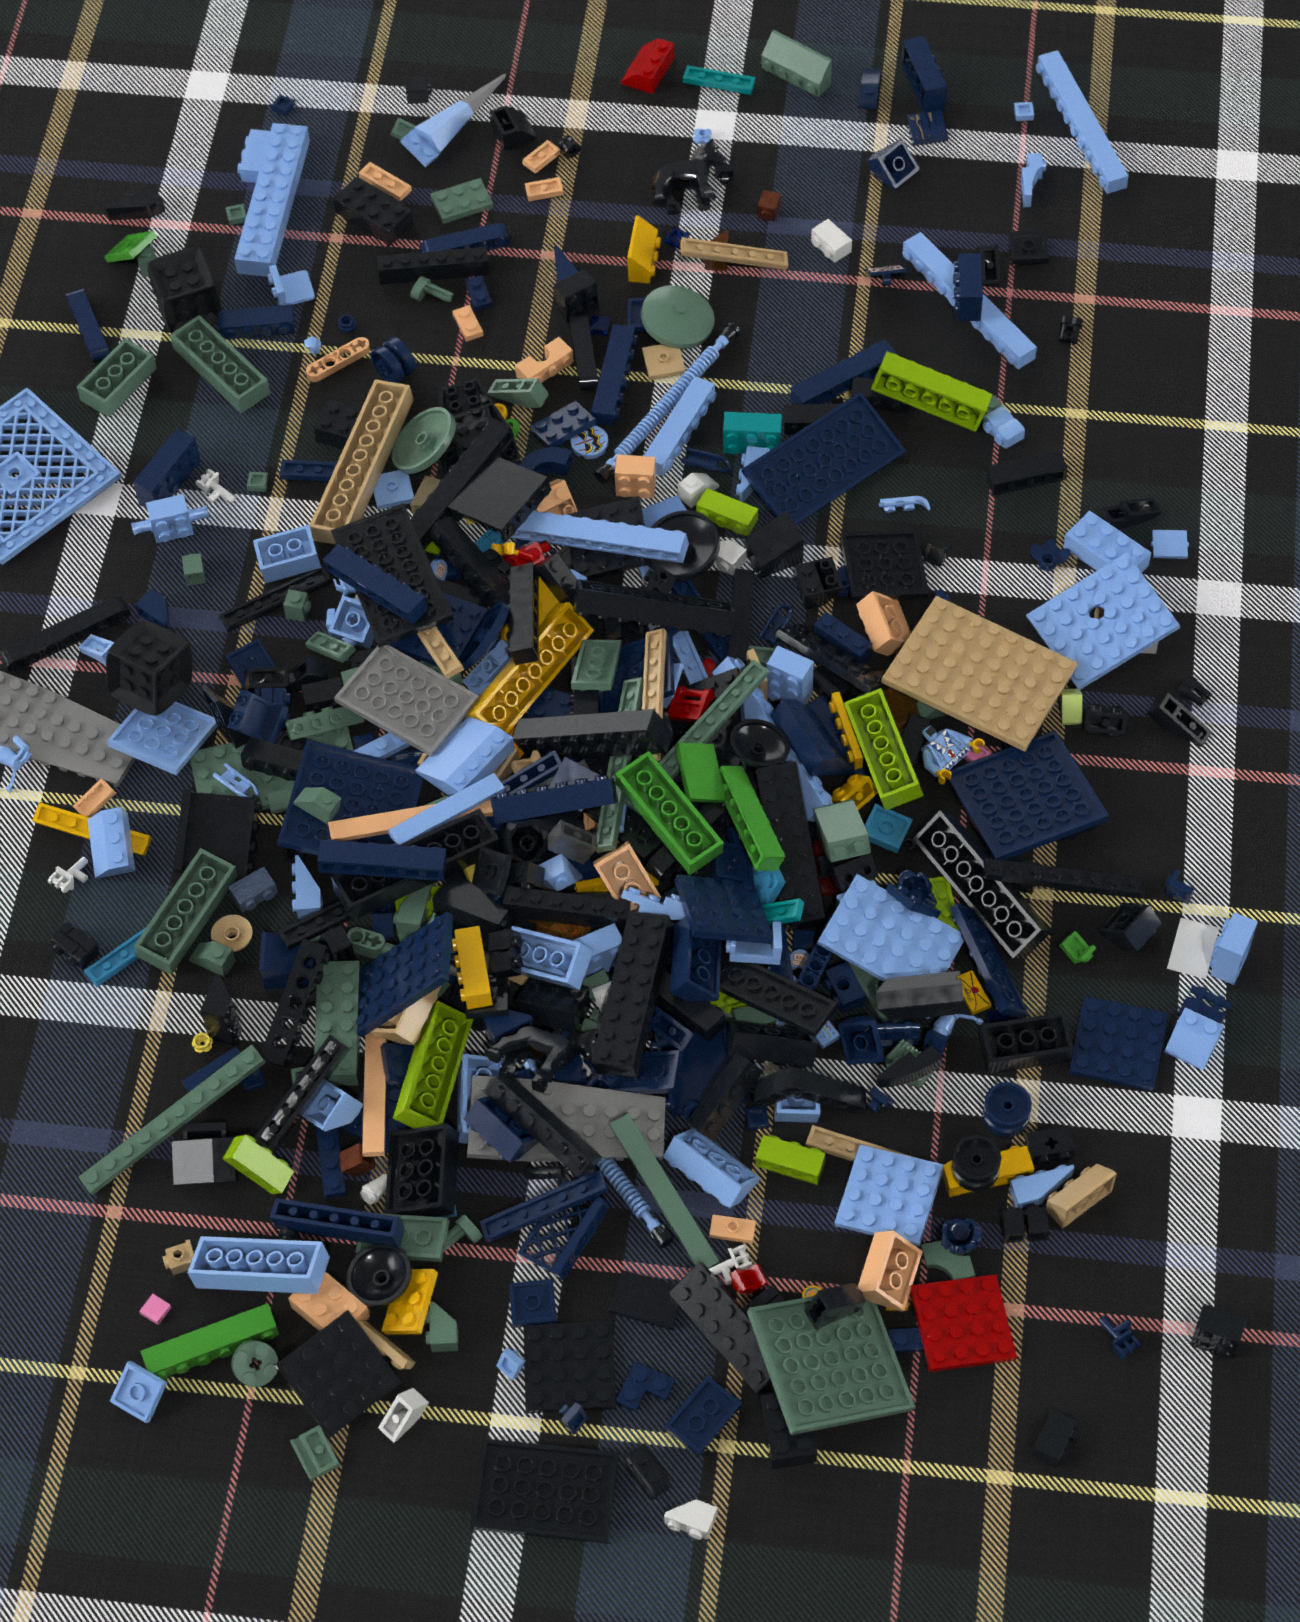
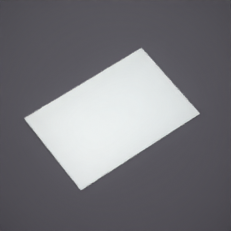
M1181 918L1167 969L1206 979L1219 928Z

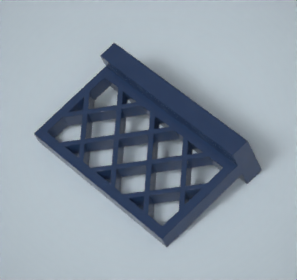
M564 1179L560 1186L569 1183V1181ZM597 1196L591 1199L593 1202L587 1209L581 1210L580 1204H578L577 1212L566 1214V1210L562 1211L563 1216L554 1219L550 1216L548 1220L546 1218L537 1222L518 1254L564 1281L609 1210V1204ZM579 1216L580 1223L578 1226L570 1229L568 1219ZM564 1220L566 1230L555 1233L553 1223ZM550 1225L551 1235L540 1238V1229L543 1226ZM567 1235V1244L558 1247L556 1238ZM553 1239L554 1249L543 1252L541 1242ZM538 1243L540 1253L534 1255L526 1253L530 1245ZM555 1253L557 1260L550 1267L545 1263L544 1256Z

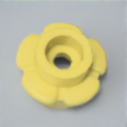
M198 1033L192 1041V1046L198 1053L208 1052L212 1048L213 1039L206 1033Z

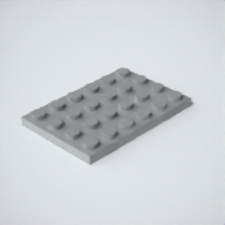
M385 645L380 648L377 646L336 694L334 700L341 706L429 756H433L479 701V695L450 679H446L445 676L397 649Z

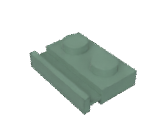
M320 1425L299 1435L298 1438L290 1440L310 1482L314 1478L321 1477L340 1467Z

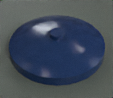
M503 601L498 602L488 611L486 618L461 658L460 663L464 668L463 671L475 665L490 649L493 650L498 644V637L509 613V606Z

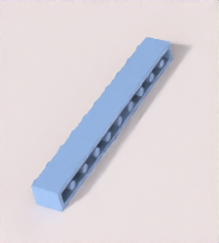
M1059 51L1038 56L1036 71L1042 76L1044 86L1048 87L1051 98L1055 100L1058 111L1062 112L1065 123L1069 125L1072 136H1075L1077 139L1078 147L1083 150L1085 159L1090 163L1093 174L1097 175L1100 186L1104 188L1107 194L1127 188L1129 176Z
M921 232L904 241L902 251L904 258L909 260L915 269L921 272L927 281L932 283L938 292L943 294L949 300V303L954 306L956 302L954 299V288H957L953 285L954 264ZM983 294L981 321L970 322L975 329H978L987 341H990L995 346L998 352L1007 358L1010 364L1020 369L1036 358L1037 347Z
M535 510L516 530L515 534L510 537L537 542L546 540L549 544L683 563L689 545L686 533L679 530L668 531L662 528L654 529L643 525L634 526L623 522L613 523L607 520L599 521L587 517L578 518L568 514L557 515L552 512L543 513L536 512Z
M727 656L712 673L715 676L736 667L742 672L745 669V664L739 658L735 659ZM757 687L744 701L745 720L760 719L776 725L770 717L774 708L763 697V691ZM790 746L788 757L782 764L793 761L797 762L808 820L815 822L813 808L833 804L831 801L832 797L821 786L822 782L818 777L809 775Z

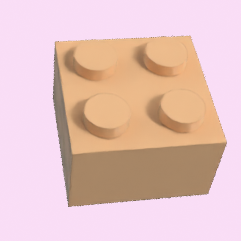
M617 454L615 467L616 496H639L643 499L654 498L656 486L655 457Z

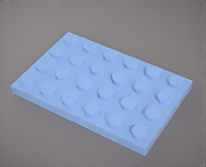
M856 874L817 944L884 982L887 978L947 972L964 940L961 937L962 932L933 916L930 917L909 910L891 896L887 890Z

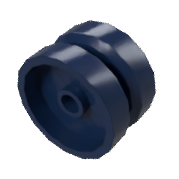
M390 337L383 343V346L376 347L370 353V358L376 371L388 382L399 383L403 380L404 376H409L417 368L416 361L409 348L396 337Z
M1003 1082L996 1084L990 1088L985 1096L982 1115L985 1126L993 1134L1005 1138L1014 1137L1024 1132L1029 1124L1032 1107L1031 1097L1025 1088L1016 1083Z

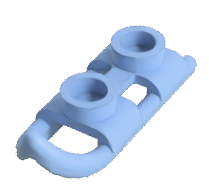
M921 496L880 499L879 507H883L885 513L895 512L896 507H902L904 511H911L915 509V504L922 505L928 511L930 510L929 502Z
M227 763L224 764L227 771L221 776L217 773L213 774L216 780L228 787L236 795L249 797L246 794L252 787L255 795L259 798V792L254 783ZM237 776L241 779L240 782L235 780Z

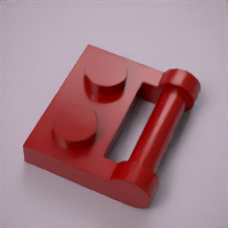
M677 686L668 709L669 719L696 722L707 711L710 701L714 699V690L687 689L685 686ZM687 696V697L701 698V700H700V701H696V700H687V699H683V698H685V697Z

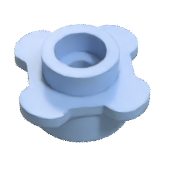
M695 129L694 142L699 145L706 144L711 140L710 134L712 131L710 129Z

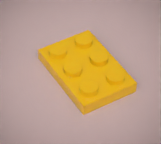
M434 1269L412 1270L411 1280L406 1291L388 1306L382 1327L383 1333L386 1335L422 1333L438 1275L437 1271Z

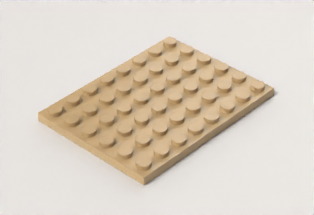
M935 596L883 675L881 683L1025 752L1076 670L1078 662Z

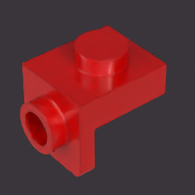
M754 1264L747 1270H735L729 1274L732 1279V1286L739 1294H752L768 1282L759 1264Z

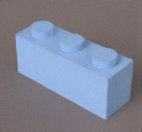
M250 129L249 136H246L245 150L243 149L241 153L242 161L238 163L237 168L241 181L256 183L270 131Z

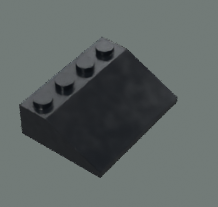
M446 1123L390 1133L384 1214L428 1217L454 1214L459 1146L458 1131Z

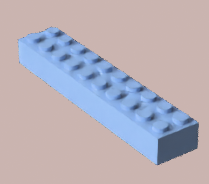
M272 124L234 259L237 274L267 277V274H270L269 266L277 264L310 143L308 126Z

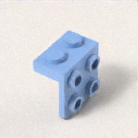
M269 266L270 274H267L270 285H273V288H271L274 299L277 298L279 305H293L315 298L306 270L279 276L277 266Z

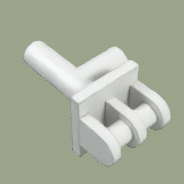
M208 469L206 474L201 476V480L195 482L204 491L205 495L212 489L214 490L207 497L211 503L220 495L230 503L236 498L218 484V472L214 473Z
M82 857L67 871L57 866L56 871L49 877L48 883L55 884L54 886L57 889L61 888L63 893L73 890V876L83 883L87 881L88 876L80 870L88 864V860Z
M745 1245L734 1249L729 1248L728 1250L732 1258L709 1268V1271L714 1276L722 1273L726 1284H731L730 1268L736 1267L737 1270H747L753 1266V1263L749 1261V1254L745 1252Z

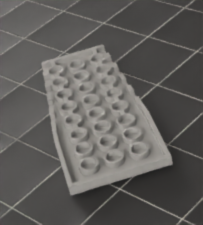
M0 671V746L10 747L18 754L20 748L13 742V737L18 735L29 746L28 752L32 753L28 761L33 759L39 761L41 765L48 767L53 765L59 767L61 771H73L78 776L84 778L89 776L95 778L96 781L102 778L104 781L114 784V787H119L136 759L107 746V740L121 724L47 688Z
M473 1075L470 1108L477 1099L487 1097L485 1091L495 1077ZM514 1078L601 1155L602 1158H616V1161L629 1158L609 1126L610 1123L629 1114L654 1156L659 1158V1160L663 1159L665 1097L559 1082H548L546 1091L541 1093L532 1089V1079ZM469 1128L467 1158L503 1160L493 1147L484 1142L483 1137L479 1133ZM538 1142L525 1155L515 1161L550 1162L560 1160Z

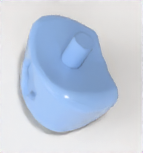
M309 337L304 341L305 347L309 348L310 353H320L321 342L319 339Z

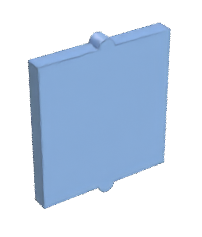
M1152 530L1153 541L1151 546H1153V558L1188 559L1187 547H1189V542H1187V530Z

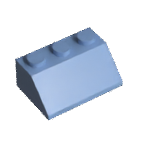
M122 807L102 810L89 818L88 828L95 879L135 871L128 812Z

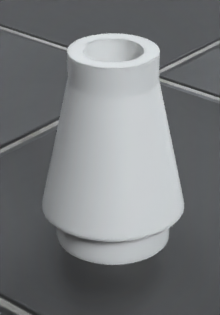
M382 1174L362 1187L360 1195L365 1202L372 1205L379 1201L386 1191L387 1175Z

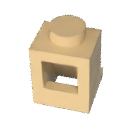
M190 1239L186 1240V1243L165 1249L166 1256H163V1261L166 1269L170 1268L173 1275L189 1270L194 1256Z

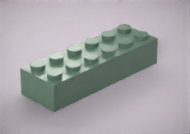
M200 315L170 334L173 349L241 414L271 394L268 379Z
M200 848L135 943L136 957L172 975L228 892V886L236 880V866Z
M330 961L327 965L324 964L322 970L324 973L323 980L320 985L317 984L314 1055L329 1035L337 1038L349 1047L350 1051L328 1079V1082L335 1086H358L360 1036L356 1033L358 1028L356 1020L359 1013L360 961Z

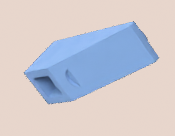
M747 446L746 454L742 453L741 465L746 467L770 451V448ZM740 469L739 480H741V484H737L736 495L739 496V501L744 502L755 489L741 472L742 469Z
M501 639L496 647L462 681L470 691L494 680L511 660L507 652V647L510 646L509 642Z
M295 855V863L292 864V875L295 876L296 881H292V892L296 894V899H292L293 912H297L298 919H303L323 909V898L320 888L300 857Z
M1060 1165L1054 1170H1040L1030 1176L1020 1175L1010 1181L1009 1191L1015 1207L1026 1210L1030 1206H1040L1047 1200L1050 1194L1057 1191L1073 1176L1074 1165Z

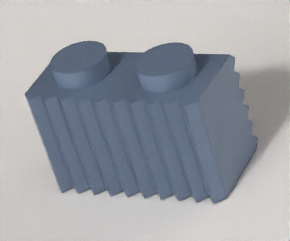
M265 867L228 886L230 895L241 912L254 909L257 904L263 902V900L272 899L278 893L276 884Z

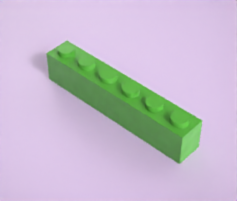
M721 766L719 771L726 799L724 803L755 870L778 871L785 858L784 851L781 849L763 807L756 796V792L749 781L748 775L743 766Z
M267 1303L141 1350V1354L147 1371L166 1380L170 1375L185 1373L194 1366L206 1365L218 1357H228L236 1351L239 1345L246 1341H270L279 1335Z

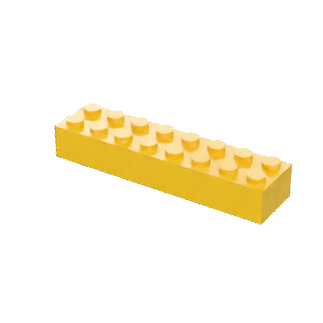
M570 602L558 604L539 625V661L515 665L513 658H511L479 696V701L465 718L469 716L497 726L508 733L581 647L582 640H587L594 629L581 615H578V612H575Z

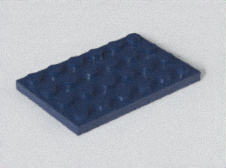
M445 912L441 916L436 917L431 923L423 926L419 931L408 936L404 941L393 946L389 951L380 955L376 960L361 969L359 1013L356 1020L358 1025L356 1033L358 1036L364 1037L449 981L453 927L452 914Z

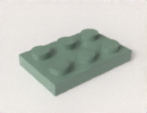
M481 178L430 194L443 224L494 208Z

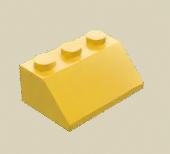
M637 215L635 216L627 256L628 282L650 284L651 276H655L656 266L654 262L658 261L657 248L660 249L661 237H658V229Z

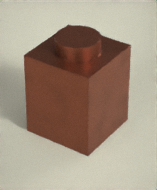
M763 190L758 204L759 219L776 221L781 206V193Z
M360 1143L339 1152L341 1172L358 1177L375 1169L374 1156L363 1157V1145Z

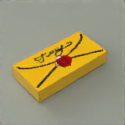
M972 970L956 977L957 980L961 979L963 1000L972 1015L991 1008V1003Z

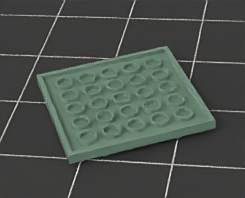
M814 1296L748 1309L747 1313L790 1435L914 1410L913 1399L877 1304L865 1299L866 1302L859 1312L815 1330L804 1312Z

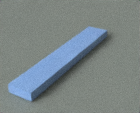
M495 773L389 829L388 834L395 844L401 845L483 804L494 798L496 794L505 792V787Z

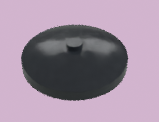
M682 510L667 514L652 525L651 528L679 530L686 533L689 545L683 563L651 559L652 564L648 565L650 570H653L658 565L677 576L675 582H683L705 573L717 559L720 551V536L714 523L707 516L695 511Z

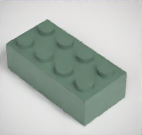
M124 338L77 386L80 400L110 417L157 369L154 355Z

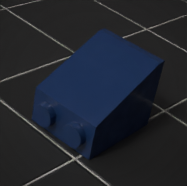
M262 932L259 970L264 988L285 989L300 945L288 951L278 934ZM309 960L306 968L313 969L316 966V960ZM302 980L299 983V988H307L309 980Z

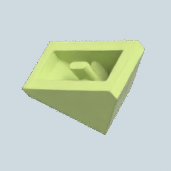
M1077 688L1063 689L1059 696L1062 725L1082 724V693Z

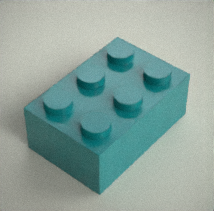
M725 412L723 453L746 454L747 446L770 448L772 450L781 444L782 414Z

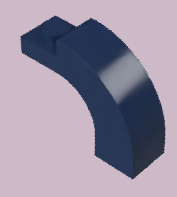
M560 447L542 448L528 454L521 460L519 465L539 474L555 473L567 476L572 464V451Z

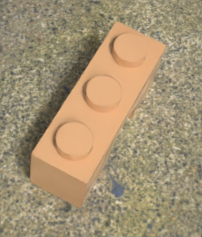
M557 337L544 346L545 358L547 360L539 362L528 356L515 365L516 377L518 379L538 378L542 383L574 362L573 350L560 337Z

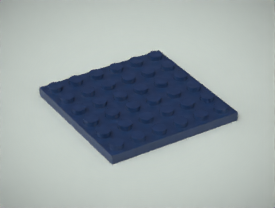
M1056 730L1034 738L1025 752L1013 746L949 770L951 772V780L947 779L993 859L1006 860L1109 821V814Z
M307 740L277 845L318 855L320 841L331 839L329 826L293 804L304 788L324 787L341 797L339 811L331 821L414 808L417 805L423 777L415 772L418 767ZM389 834L344 841L395 844Z

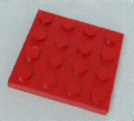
M996 1274L911 1285L910 1294L929 1372L1015 1361L1017 1359Z

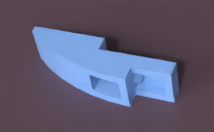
M631 886L629 889L625 888L622 892L621 898L640 905L638 910L640 913L669 915L671 920H681L686 917L679 895L673 893L671 896L667 895L663 903L660 901V897L649 894L647 897L640 894L641 890Z

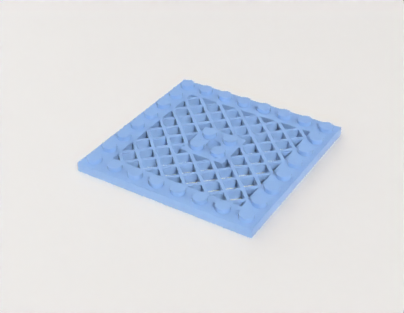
M25 388L0 406V494H3L2 499H0V563L2 565L122 478L120 471L28 388ZM19 419H27V423H19ZM4 430H13L12 434H4ZM17 430H26L25 434H17ZM39 430V434H30V431ZM3 440L11 441V444H2ZM16 441H24V445L15 443ZM29 441H37V445L28 444ZM42 441H51L50 445H42ZM1 451H9V455H1ZM27 451H36V454L27 455ZM41 451H49V455H40ZM54 451H62V455L53 454ZM39 462H48L47 466H39ZM52 462H61V465L52 466ZM74 462V466H65V463ZM19 473L18 476L11 477V474ZM41 473H46V477H42ZM51 473H59V477H50ZM64 473H73L72 477H64ZM77 473H86V477H77ZM36 484H44V488L35 487ZM49 484H58L57 488H49ZM62 484H71V488H62ZM21 494H30L29 499H20ZM34 494H43L42 499H34ZM48 494H56V499H47ZM6 505H14V510H5ZM19 505H28L27 510H19ZM33 505H41V510H32ZM4 516H13L12 521H4ZM18 516H26V521H17ZM11 527V532H2V528Z

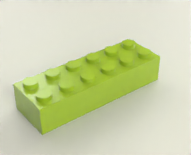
M888 351L871 387V390L974 432L977 431L993 395L983 389L976 388L966 382H961L949 375H944Z
M877 689L844 702L885 811L923 797L921 787L882 689Z
M436 1001L429 1012V1018L424 1023L420 1032V1038L415 1043L393 1119L414 1129L443 1124L473 1019H466L464 1013L440 1001Z

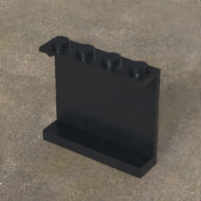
M493 455L449 504L448 510L456 522H459L463 516L500 531L503 541L507 542L542 500L549 495L552 489L547 476Z
M183 789L173 870L178 873H184L199 849L202 848L236 866L237 878H244L253 873L254 861H252L253 853H256L257 842L254 841L255 833L259 832L257 815L261 813L262 808L259 798L256 795L243 797L196 793L191 789Z

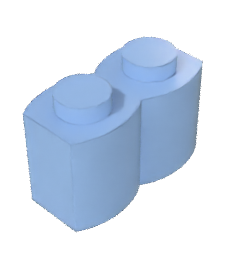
M1001 406L983 418L985 432L994 436L996 443L1005 449L1024 439V427L1018 420L1013 418L1005 407Z

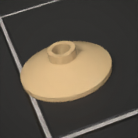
M227 915L220 918L211 930L212 941L231 948L233 952L245 948L250 943L253 935L250 922L239 915Z

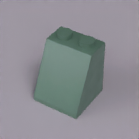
M853 799L813 808L819 847L830 862L871 853L868 833Z

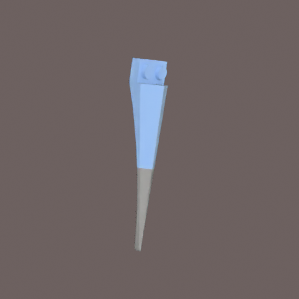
M503 74L416 126L402 138L400 143L427 167L441 154L466 122L504 80L506 74Z

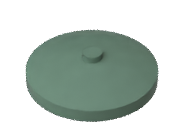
M670 285L653 290L645 298L641 309V321L648 334L659 343L672 348L689 349L699 346L709 338L714 327V313L707 300L699 293L682 286Z
M433 407L419 413L410 420L398 435L393 446L392 461L394 465L403 473L414 474L434 464L447 450L454 437L456 422L453 415L445 408Z

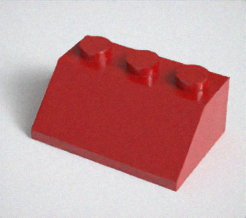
M658 38L643 45L621 80V84L653 94L675 59L674 43Z

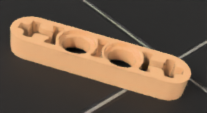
M364 337L356 338L309 364L306 368L308 380L318 382L367 355L370 352L368 339ZM343 353H350V354H351V355H350L349 357H347V358L341 357V355H342ZM329 361L335 363L333 366L330 367L325 365Z

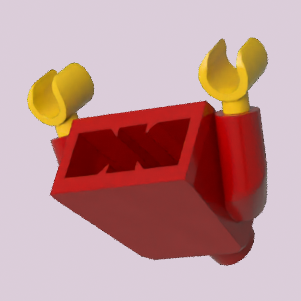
M546 540L540 543L537 541L528 542L516 549L515 543H504V551H502V544L493 543L491 549L497 551L505 561H508L513 566L531 562L535 565L545 559L544 553L551 550Z

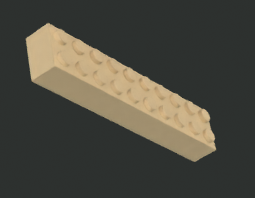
M374 380L309 525L314 541L336 545L331 530L362 519L414 399L410 385Z

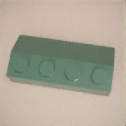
M775 30L771 32L761 55V68L804 89L810 94L820 97L831 85L832 59Z

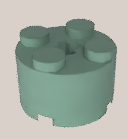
M258 1340L246 1341L239 1345L233 1354L231 1361L232 1371L243 1384L251 1387H260L269 1383L277 1374L278 1369L275 1365L278 1363V1357L273 1348L268 1344ZM252 1358L260 1360L257 1369L249 1367V1364L252 1363Z

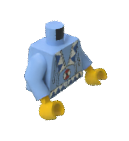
M930 725L922 731V734L928 740L921 747L924 768L935 777H939L938 782L940 784H945L946 779L944 777L951 780V772L949 770L971 751L970 747H973V752L976 754L981 753V749L976 746L985 747L984 740L980 738L974 740L954 730L944 729L937 733Z

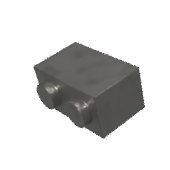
M560 820L548 834V850L556 854L562 853L564 857L584 865L596 850V835Z

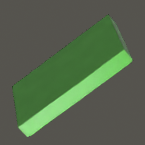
M154 231L127 235L104 258L108 263L133 259L157 235Z
M678 742L675 747L686 797L690 802L723 803L726 799L714 744Z

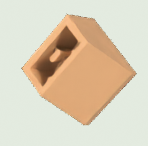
M562 479L550 482L552 490L535 509L536 512H552L557 515L578 511L567 484Z

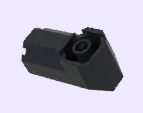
M578 810L507 822L496 833L499 837L500 852L511 855V861L514 863L527 861L536 863L541 859L555 857L559 854L548 850V834L556 824L562 820L585 830L584 822L582 819L578 820L577 815H580Z
M960 971L887 978L875 992L877 1010L890 1021L964 1014V1009L960 1010V1006L964 1005L961 979L957 980L956 976H960Z

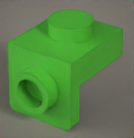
M1076 931L1071 932L1059 944V947L1074 964L1089 961L1093 957L1092 952L1096 949L1094 945L1088 946Z

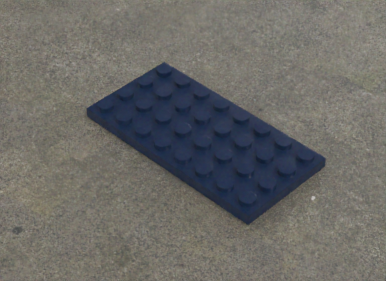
M860 391L742 468L741 472L775 517L787 511L794 524L798 525L905 454L906 450Z

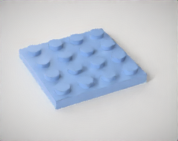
M175 701L166 711L157 716L134 709L107 740V746L177 776L218 726L214 717Z
M859 1145L834 1222L835 1226L873 1236L875 1232L894 1230L913 1245L920 1247L944 1170L943 1164Z

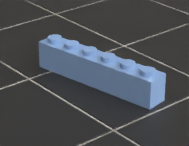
M694 376L644 454V456L655 457L656 474L664 477L667 470H671L674 459L680 456L684 443H688L693 429H697L700 418L706 415L710 402L713 403L717 393L715 392L714 383Z

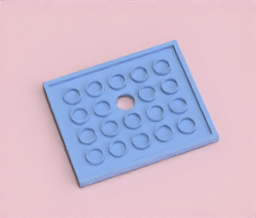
M1127 552L1026 614L1027 619L1048 649L1078 662V666L1070 680L1079 690L1180 628L1179 623ZM1095 607H1101L1104 609V616L1100 619L1091 618L1089 615L1090 611Z

